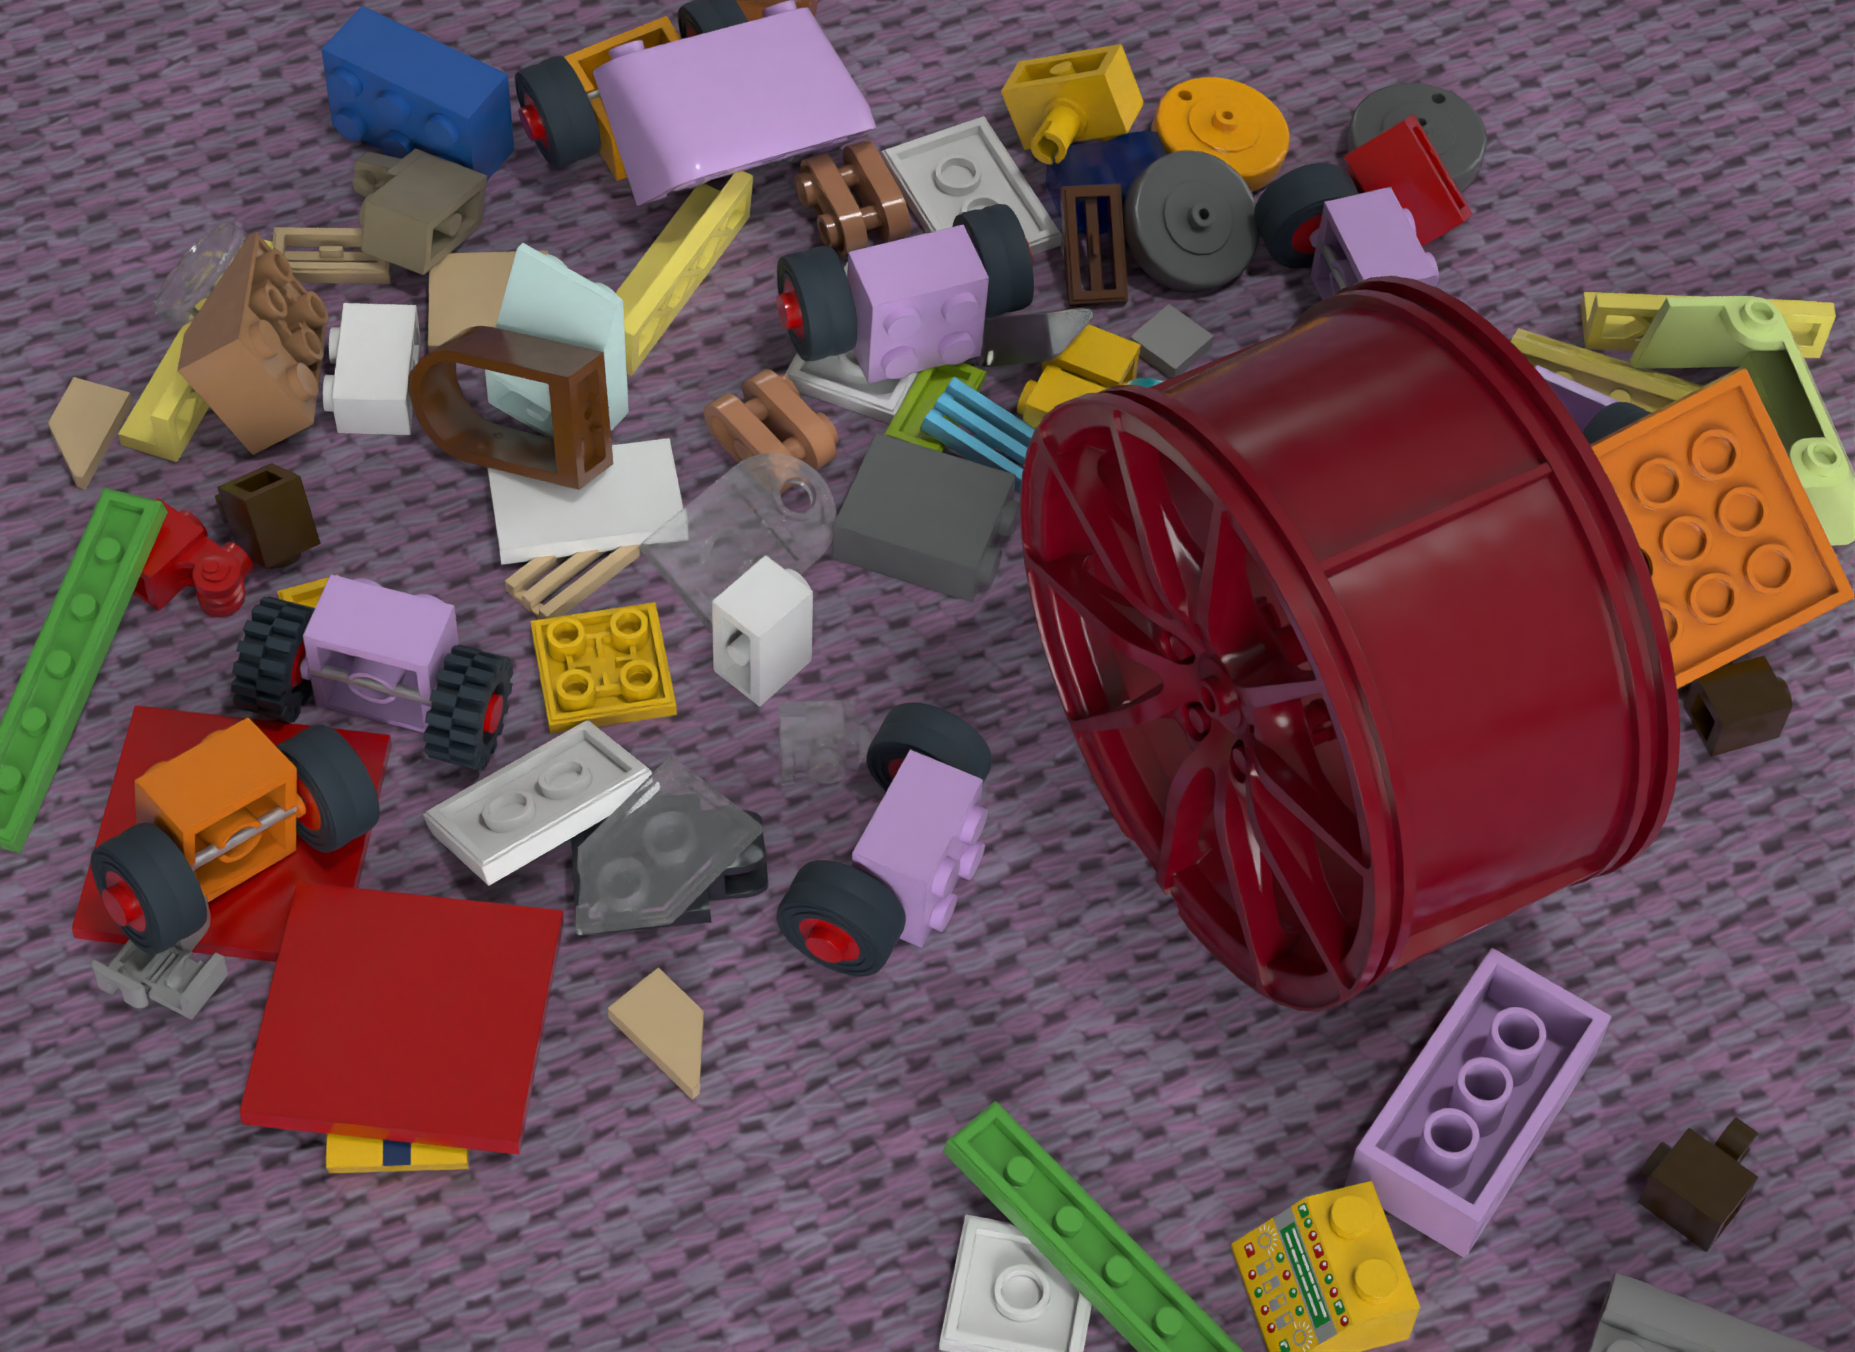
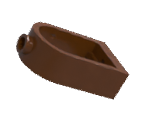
M473 326L459 332L425 355L412 368L409 374L408 392L420 425L440 449L458 460L580 490L614 464L604 352L489 326ZM456 363L548 384L554 439L499 426L480 416L471 407L461 391L456 374Z

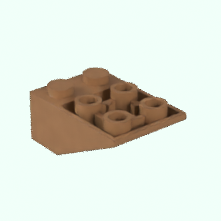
M254 232L247 237L184 333L177 371L252 455L313 425L328 323L326 307L316 293L312 291L307 292L294 277L285 256L278 249H271L261 236Z

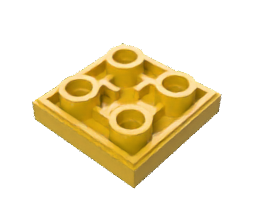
M656 602L530 621L550 734L567 732L588 720L596 727L677 715V706Z

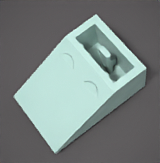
M522 243L516 250L496 328L604 352L610 429L612 431L629 413L623 299L618 297L608 286L602 283H593L570 270L557 257L549 254L544 255ZM485 370L488 403L544 436L554 439L549 385Z

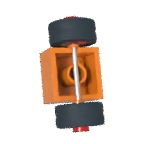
M247 717L226 730H218L209 734L199 745L170 761H162L153 765L143 776L135 779L136 825L94 849L91 854V869L105 907L123 933L142 951L148 954L161 953L174 946L179 940L198 932L207 921L205 896L209 902L295 852L296 833L314 849L328 853L343 847L352 839L358 838L370 831L379 820L380 807L378 796L371 777L357 753L332 728L321 724L310 726L296 734L293 738H289L275 746Z

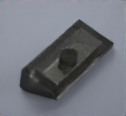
M1088 307L986 319L984 321L981 356L974 357V362L979 368L1051 361L1058 357L1093 319V310H1088Z

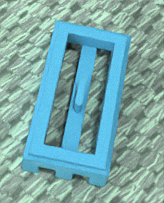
M953 377L945 392L936 401L933 409L924 418L920 429L969 461L1015 474V491L1021 493L1023 469L996 452L994 448L996 447L1024 466L1026 451L1035 429L956 377ZM944 414L974 433V436H971L943 417Z

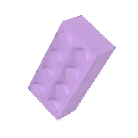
M1491 948L1356 1148L1345 1186L1348 1187L1372 1181L1382 1208L1463 1258H1466L1596 1056L1612 1016Z

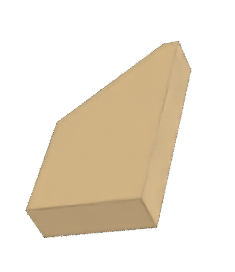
M658 967L608 1007V1018L693 1100L700 1094L704 1011Z

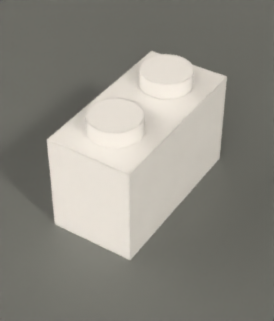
M343 303L341 326L331 327L329 334V359L331 364H336L335 375H325L323 382L324 411L334 412L337 433L411 435L413 406L408 392V377L412 368L419 362L421 343L416 305Z
M765 555L712 601L714 671L759 707L812 661L813 591L798 572L789 568L783 569Z

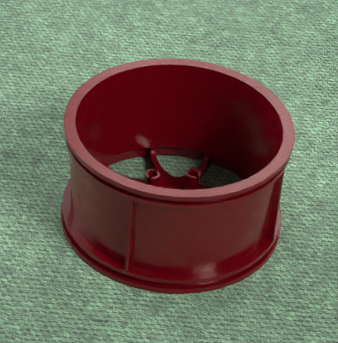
M1398 276L1371 277L1342 288L1333 296L1317 302L1302 313L1288 331L1149 388L1138 385H1116L1097 393H1087L1055 406L1043 417L1035 429L1026 451L1022 471L1020 493L1021 538L1025 571L1035 620L1062 707L1091 775L1113 818L1123 834L1136 843L1158 873V878L1155 881L1165 895H1172L1179 910L1178 914L1185 925L1222 965L1259 994L1280 1005L1298 1011L1318 1012L1334 1008L1362 992L1363 989L1375 984L1390 972L1566 887L1613 873L1639 858L1655 841L1666 821L1675 792L1679 768L1680 718L1671 648L1649 569L1633 528L1612 483L1591 445L1567 408L1543 376L1520 350L1495 326L1464 302L1437 287L1415 279Z

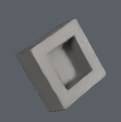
M1170 304L1165 306L1130 336V341L1141 344L1139 356L1170 379L1181 375L1212 348L1214 335Z

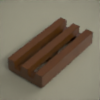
M1121 183L1062 186L1060 189L1068 306L1127 303L1128 288ZM1107 197L1112 290H1103L1097 198ZM1075 199H1084L1090 291H1081Z

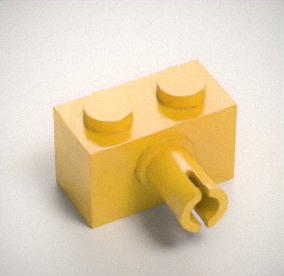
M1122 44L1019 61L1001 90L1024 150L1031 149L1036 159L1052 165L1054 158L1057 164L1065 158L1067 150L1073 142L1097 138L1099 141L1108 142L1127 134L1144 104Z

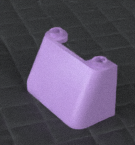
M794 0L785 1L763 9L761 11L763 18L647 49L644 48L642 40L617 46L608 51L611 61L604 63L592 72L637 206L667 197L666 193L672 190L677 191L687 187L689 189L694 188L712 179L796 155L802 157L813 154L815 156L828 152L877 129L869 104L808 7L797 9Z

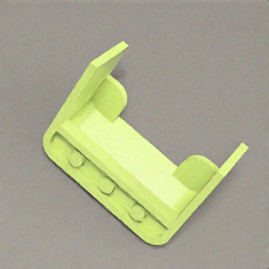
M1754 296L1666 297L1630 358L1633 369L1746 368L1831 546L1847 545L1855 541V472L1807 363L1779 310L1770 301Z

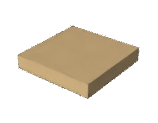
M516 251L449 253L429 270V353L466 328L473 326L496 328ZM539 251L544 255L548 254V251Z

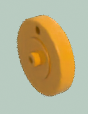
M1218 77L1194 78L1173 86L1161 98L1151 127L1152 144L1159 158L1184 150L1201 151L1214 155L1233 167L1245 180L1251 192L1266 186L1276 178L1283 166L1290 146L1288 124L1283 114L1271 100L1248 85Z

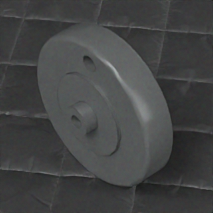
M1401 83L1376 90L1359 103L1350 122L1347 137L1348 153L1414 114L1460 192L1468 187L1479 174L1487 147L1486 129L1474 108L1456 94L1433 85Z
M1184 150L1173 152L1159 158L1143 169L1130 185L1123 205L1125 238L1137 263L1158 283L1184 293L1209 291L1237 277L1251 262L1260 236L1254 217L1256 201L1241 175L1220 158L1201 151Z

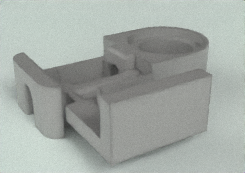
M204 897L207 907V921L198 932L179 940L169 949L157 954H148L129 939L108 966L93 960L92 968L97 986L109 994H113L119 988L122 991L124 1002L136 1008H143L149 1004L146 992L150 988L151 990L148 993L152 1000L192 1020L228 976L225 958L216 952L205 963L202 961L197 963L191 960L193 958L192 950L210 926L211 915L207 897Z

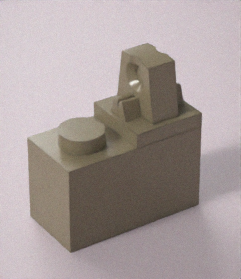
M416 148L402 159L367 151L355 160L353 191L366 197L359 213V223L363 226L361 251L424 275L477 231L483 222L487 175Z

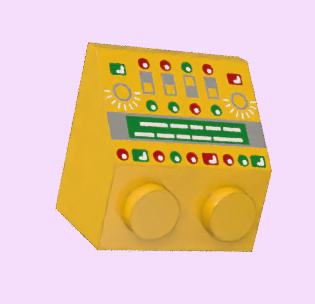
M1372 1181L1305 1197L1231 1243L1230 1247L1268 1352H1361L1409 1339L1420 1310V1304Z

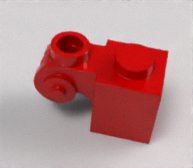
M157 498L156 500L163 503L168 513L133 593L160 611L185 587L195 586L200 609L205 614L212 617H225L238 611L245 602L246 597L244 580L254 570V564L249 555L240 546L230 541L222 547L208 538L206 528L195 515L187 510L178 512Z

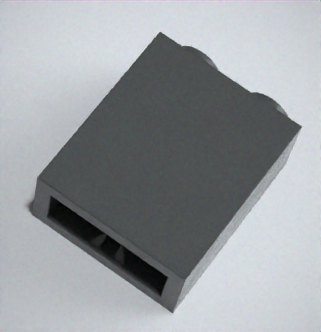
M876 432L834 522L832 559L973 602L980 584L992 585L996 577L1002 557V550L996 548L1001 535L1011 538L1016 530L1020 518V502L1014 500L1016 475Z

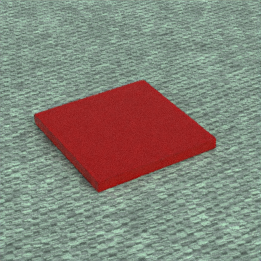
M135 705L94 849L136 825L135 779L143 776L153 765L162 761H170L199 745L209 734L218 730H226L246 718ZM250 719L275 746L289 738H293L299 732L310 727V725ZM332 728L350 744L363 762L374 784L379 801L392 747L390 735ZM372 829L360 837L352 839L343 847L328 853L314 849L296 833L295 852L208 902L211 915L210 926L192 952L214 955L216 952L228 957L277 962L296 882L358 888ZM90 861L71 928L74 938L126 944L129 938L107 911L95 884Z
M296 882L239 1111L241 1123L243 1125L520 1155L563 931V910Z

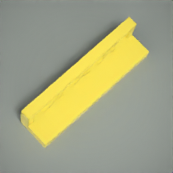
M744 171L734 173L721 191L705 183L695 187L615 294L623 299L626 368L628 375L632 376L749 219L753 175Z
M264 240L273 249V242ZM223 257L122 426L118 433L122 446L178 462L209 408V405L177 371L184 333L232 262V259Z
M1584 292L1581 300L1585 349L1635 351L1666 297L1702 296ZM1766 299L1773 303L1782 314L1803 357L1820 358L1836 317L1834 303Z
M1518 328L1511 339V342L1534 367L1537 365L1615 400L1632 403L1649 412H1654L1703 387V385L1652 369H1633L1632 364L1520 328Z

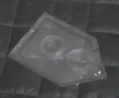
M670 756L578 847L577 871L580 875L579 906H576L577 934L583 935L672 924L764 831L763 826L678 760Z

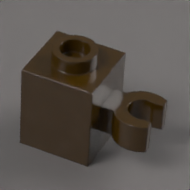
M270 463L217 487L219 494L215 495L222 521L229 523L235 544L240 546L249 555L252 562L266 569L283 568L297 562L301 558L302 552L321 544L299 475Z
M1760 656L1735 664L1731 661L1694 680L1683 707L1710 757L1779 738L1793 706L1791 693L1786 682L1781 677H1776L1766 657Z
M1735 1117L1714 1145L1690 1128L1686 1130L1673 1148L1665 1142H1661L1647 1159L1639 1173L1641 1177L1647 1180V1183L1638 1203L1701 1249L1708 1252L1745 1205L1759 1178L1741 1165L1751 1150L1749 1146L1759 1133Z

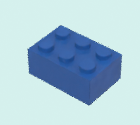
M361 6L321 49L332 126L346 139L353 142L363 140L382 149L387 156L400 159L416 148L487 175V181L513 153L514 138L507 73L364 6Z

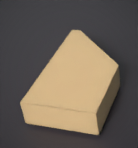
M74 377L52 414L48 425L52 438L59 452H61L77 488L86 490L133 403L130 392Z

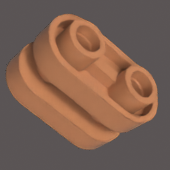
M867 139L845 146L843 149V166L836 167L832 158L827 153L801 161V173L794 176L799 200L805 208L814 207L818 214L817 226L824 245L831 248L836 247L841 257L848 256L850 251L867 248V231L875 228L884 243L910 235L911 222L905 199L872 141ZM852 187L854 189L856 195L858 196L860 202L863 205V208L859 209V206L857 205L849 188Z
M764 369L743 383L742 391L746 403H743L731 393H725L704 407V418L712 436L771 497H777L797 484L798 472L795 466L797 461L810 473H814L836 459V444L839 441V437L833 423L825 414L821 412L815 413L800 398L796 386L785 374L777 375L772 370Z

